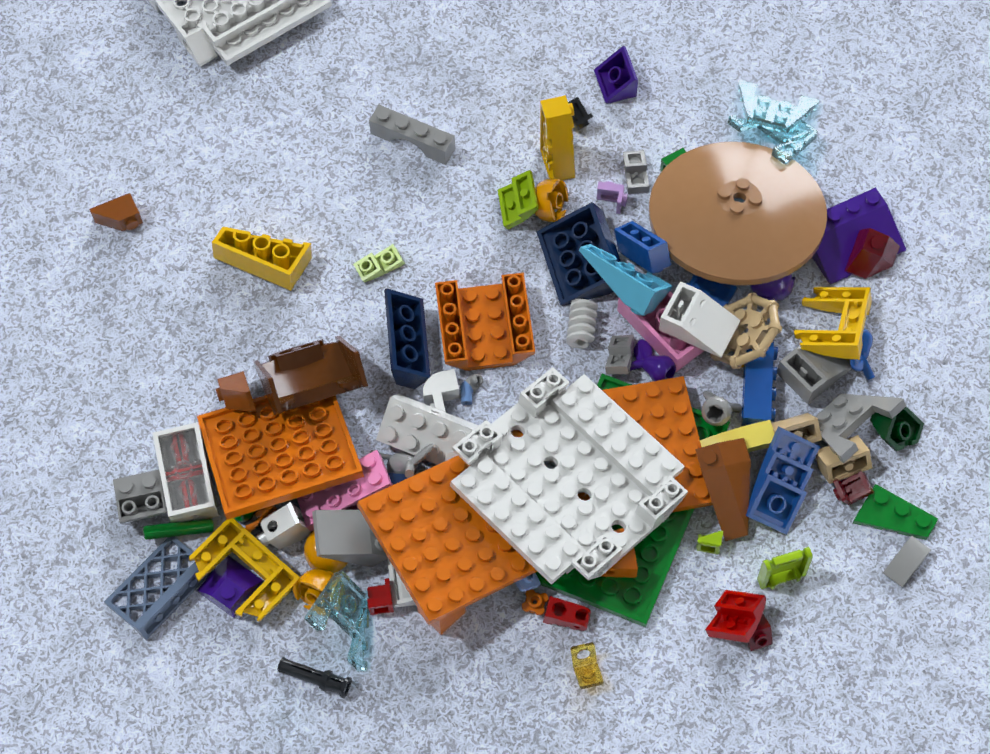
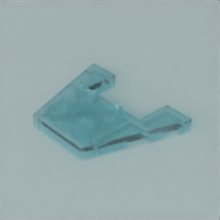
M739 80L737 89L740 91V101L743 102L742 109L745 121L748 124L789 133L801 123L803 117L807 118L812 110L818 108L819 99L802 95L798 106L792 105L788 101L772 100L764 95L756 96L758 84Z
M790 111L766 112L761 117H757L754 114H745V118L738 119L736 115H731L727 123L740 133L758 128L764 132L765 136L777 141L779 146L773 148L772 156L783 164H788L812 143L818 134L816 129Z
M344 571L335 572L304 619L316 631H322L326 628L328 617H331L352 638L347 661L358 672L366 671L367 661H364V651L368 650V641L364 636L365 628L369 627L367 602L369 597Z

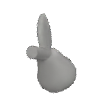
M709 391L703 392L706 401L702 406L701 413L703 419L709 425L722 426L729 421L732 412L740 413L742 410L741 404L729 403L723 397H719Z
M430 444L424 447L414 457L403 452L395 453L387 462V472L405 474L407 478L414 476L418 463L432 451L434 445Z

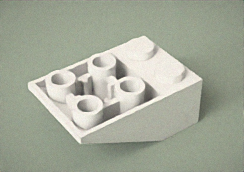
M680 281L660 318L659 330L721 358L740 323V319L701 290Z

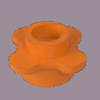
M533 589L526 591V600L522 603L523 611H529L536 615L544 614L545 602L548 601V595L546 593H536Z

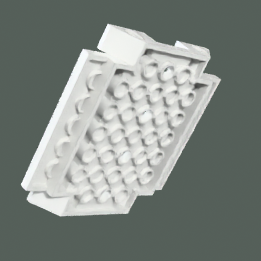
M148 0L156 12L161 10L176 29L178 40L199 67L217 58V54L228 66L332 6L331 0ZM180 1L187 2L183 6L177 5V3Z
M553 367L520 393L518 403L492 424L487 420L452 447V450L470 466L450 482V487L550 584H553L564 573L568 574L574 568L587 580L602 576L664 522L688 493L674 479L685 467L678 459L585 374L567 387L569 381ZM519 430L523 433V436L514 437L511 431ZM552 461L556 464V467L549 469L544 465V462ZM581 492L587 493L590 499L586 501L581 500L577 494ZM615 524L621 525L624 532L617 533L613 531L612 526Z

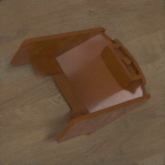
M335 336L336 342L324 344L323 339L271 354L268 356L269 361L260 364L258 360L255 361L256 372L274 415L361 387H368L359 351L341 336Z

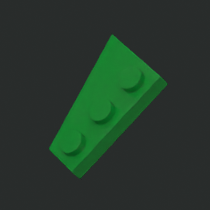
M875 484L872 489L874 493L867 497L852 523L927 540L938 518Z

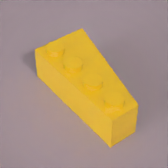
M566 95L540 101V152L549 179H560V181L575 178L572 130L574 128L572 119L574 108L572 103H568Z
M222 227L212 241L213 257L290 291L312 259L311 243H293V240L286 238L277 240L265 234L256 236L251 235L249 231Z

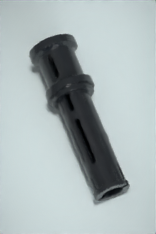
M285 657L281 658L277 668L279 673L318 685L321 691L326 692L328 690L340 694V697L343 699L347 696L352 683L351 677L344 678L335 675L331 670L323 672L291 661Z

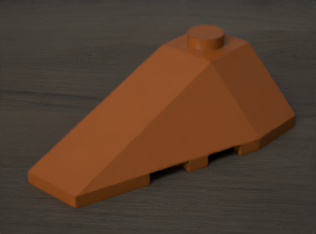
M745 439L729 440L695 449L725 542L747 536L749 532V517L746 516L749 506L751 459Z

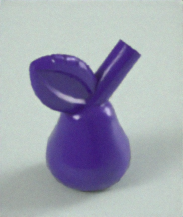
M640 339L634 347L636 360L632 361L630 371L643 368L653 381L673 378L676 371L674 361L669 356L652 355L651 345L644 339Z

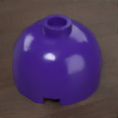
M792 274L768 283L750 285V288L757 296L768 300L782 301L791 294L796 277H792Z

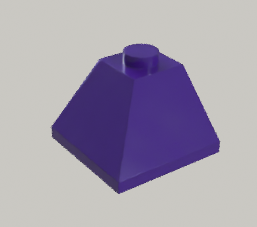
M228 555L197 589V592L234 618L236 616L235 611L259 588L264 580Z

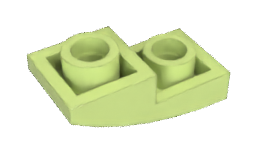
M392 244L375 256L371 252L353 265L365 283L401 267L405 262Z

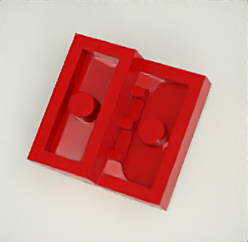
M725 590L714 605L717 614L705 629L708 636L748 643L762 617L766 596Z

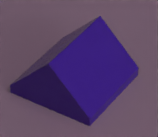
M622 46L594 69L606 104L637 97L638 78L625 46Z

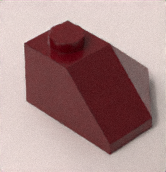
M874 229L859 230L845 271L867 279L893 267L900 246L890 236Z

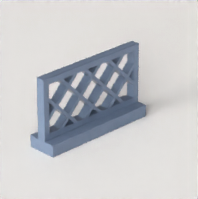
M168 537L104 603L147 640L208 578L213 570L201 581H198L195 573L199 571L195 562L189 568H182V559H188L193 551L176 537ZM174 543L178 547V553L166 555V549ZM177 560V569L165 570L166 561ZM154 562H161V571L149 572V566ZM177 575V580L172 585H165V576ZM160 577V586L149 587V578ZM144 579V588L132 590V584L135 580ZM160 592V598L156 602L148 603V593ZM144 594L142 604L132 605V595ZM127 596L126 606L117 607L113 604L119 597ZM143 609V615L134 622L131 619V611Z

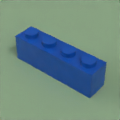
M774 340L767 349L764 358L759 357L744 364L741 427L767 420L775 422L776 408H772V401L776 400V387L772 386L773 380L776 381L777 367H773V360H777L778 347H774Z

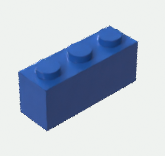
M634 221L614 229L618 252L652 274L659 273L664 268L671 266L668 244L662 238Z

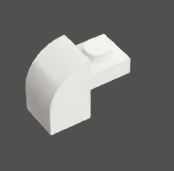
M455 369L435 373L424 384V404H429V406L446 412L443 401L460 398Z

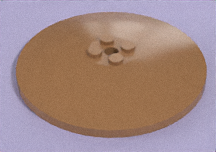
M719 142L689 150L664 168L656 179L651 191L649 221L653 234L667 242L670 258L685 270L718 283L757 285L788 276L805 265L813 257L825 233L827 207L823 193L815 179L803 166L789 156L758 144ZM741 198L744 202L734 201V199Z

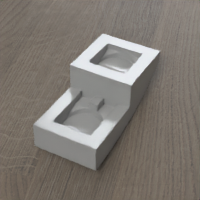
M644 150L623 152L628 194L649 192L650 186Z
M615 335L611 337L608 346L609 357L605 365L606 375L629 374L634 350V335Z
M911 536L884 570L883 574L901 587H904L930 553L931 549Z

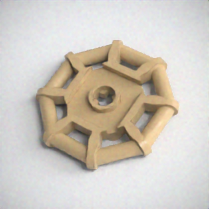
M749 293L747 297L723 306L740 319V323L722 357L720 358L710 353L714 361L726 363L733 369H739L741 365L759 357L764 358L767 349L777 334L782 331L778 315L779 304L775 300H768L757 296L756 293ZM757 306L764 308L761 312L756 311ZM770 318L769 325H765L767 319ZM730 351L735 352L733 356L728 355Z

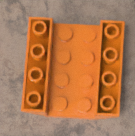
M524 272L501 275L502 284L458 289L457 280L435 283L446 365L465 371L514 366L535 354Z

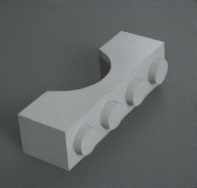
M382 105L377 106L369 119L370 134L389 142L392 139L409 141L421 149L427 158L444 165L447 164L456 149L455 135Z

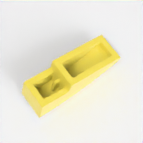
M767 420L700 440L701 447H705L719 442L744 438L750 453L769 448L774 437V431L771 421Z

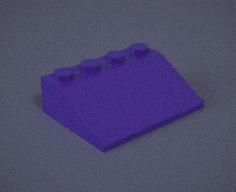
M876 187L827 209L825 233L812 259L829 285L853 275L846 272L845 268L859 230L871 228L888 235L900 246L897 254L906 251L889 207Z

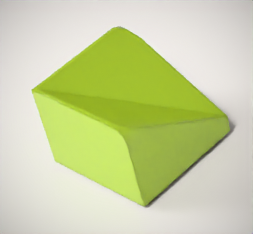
M723 531L708 535L698 534L697 551L718 555L721 548Z

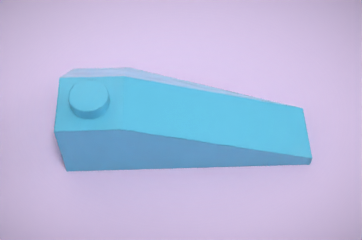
M589 244L581 246L579 249L580 253L622 302L629 306L630 310L637 315L642 316L652 313L673 287L648 271L646 275L636 271L635 265L629 262L628 264L617 262V258L614 255Z

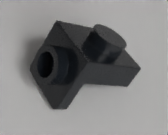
M579 97L569 101L568 103H572L574 108V116H572L574 128L577 127L580 130L589 125L588 120L593 115L592 113L587 114Z

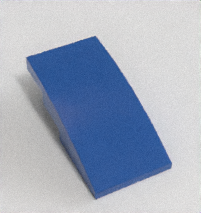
M778 426L759 470L746 516L787 535L807 494L804 489L814 470L810 467L821 446Z

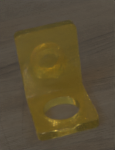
M590 642L571 647L573 669L580 689L604 684L597 663L594 643ZM580 651H590V655L587 658H577V654Z

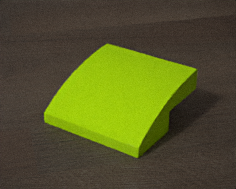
M531 170L511 178V184L497 190L503 226L508 230L527 220L539 209Z

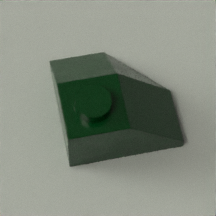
M907 406L893 419L876 412L870 419L880 437L894 451L917 444L924 423Z

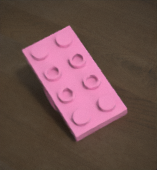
M378 450L359 459L364 477L297 498L306 527L310 532L314 530L313 511L359 510L357 506L359 500L392 486L382 456Z

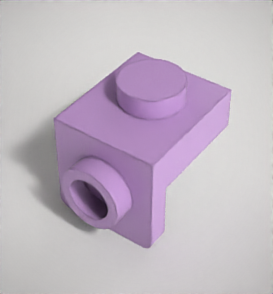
M599 181L597 199L617 202L616 213L620 214L621 207H626L628 194H624V185L615 184L610 181Z

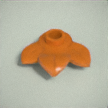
M275 505L258 510L255 513L257 519L253 523L246 525L245 529L248 532H252L261 520L277 510Z

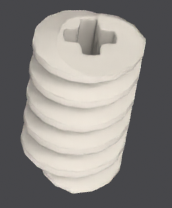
M586 299L572 300L567 329L568 336L566 337V343L569 346L585 349L589 347L588 343L594 341L595 337L593 334L595 333L597 303Z

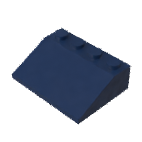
M591 202L536 231L561 306L569 305L575 299L589 300L614 292L579 251L581 246L591 244L614 255L617 258L616 261L621 262L604 211L596 204Z

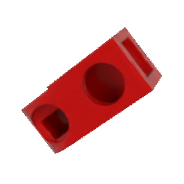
M550 596L543 623L586 631L591 610L585 606Z

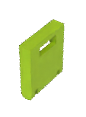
M806 547L802 551L799 549L773 557L771 560H763L757 577L760 588L770 587L773 590L775 585L796 579L799 582L801 577L806 576L812 561L811 549Z

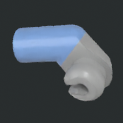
M480 374L471 375L462 382L460 386L462 405H472V393L483 383V377Z

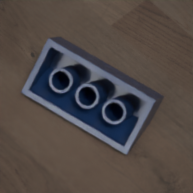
M386 288L384 294L391 372L396 385L416 389L430 378L424 302L422 298Z

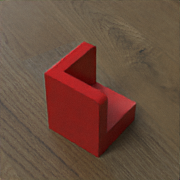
M389 578L384 579L385 585L367 588V602L370 615L394 612Z

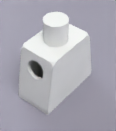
M290 502L261 520L260 524L263 532L254 537L264 546L272 544L276 548L282 549L307 538L311 532L306 527L301 510Z

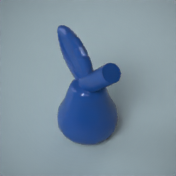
M864 329L860 360L850 359V364L853 370L856 372L862 371L866 380H870L875 377L867 361L873 345V336L869 330Z

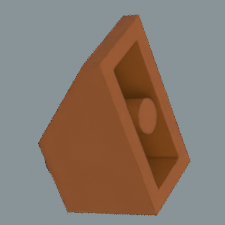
M130 193L89 209L95 223L116 230H133L143 223Z
M244 371L217 379L219 388H216L219 402L224 400L226 409L256 411Z

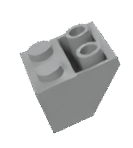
M159 469L113 479L120 524L167 514Z

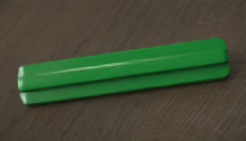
M209 518L147 525L143 527V535L146 540L210 533L214 530L213 520Z

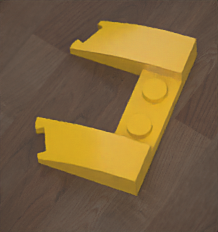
M814 287L813 293L816 296L814 298L804 297L802 299V306L827 312L842 313L839 329L794 330L795 338L802 341L800 348L824 356L860 360L863 346V330L866 316L869 315L872 304L871 288Z
M234 518L226 519L189 556V561L195 560L199 571L195 573L198 581H201L231 552L237 555L265 581L235 611V614L242 617L243 613L258 617L257 621L260 622L293 590L294 583L300 577Z

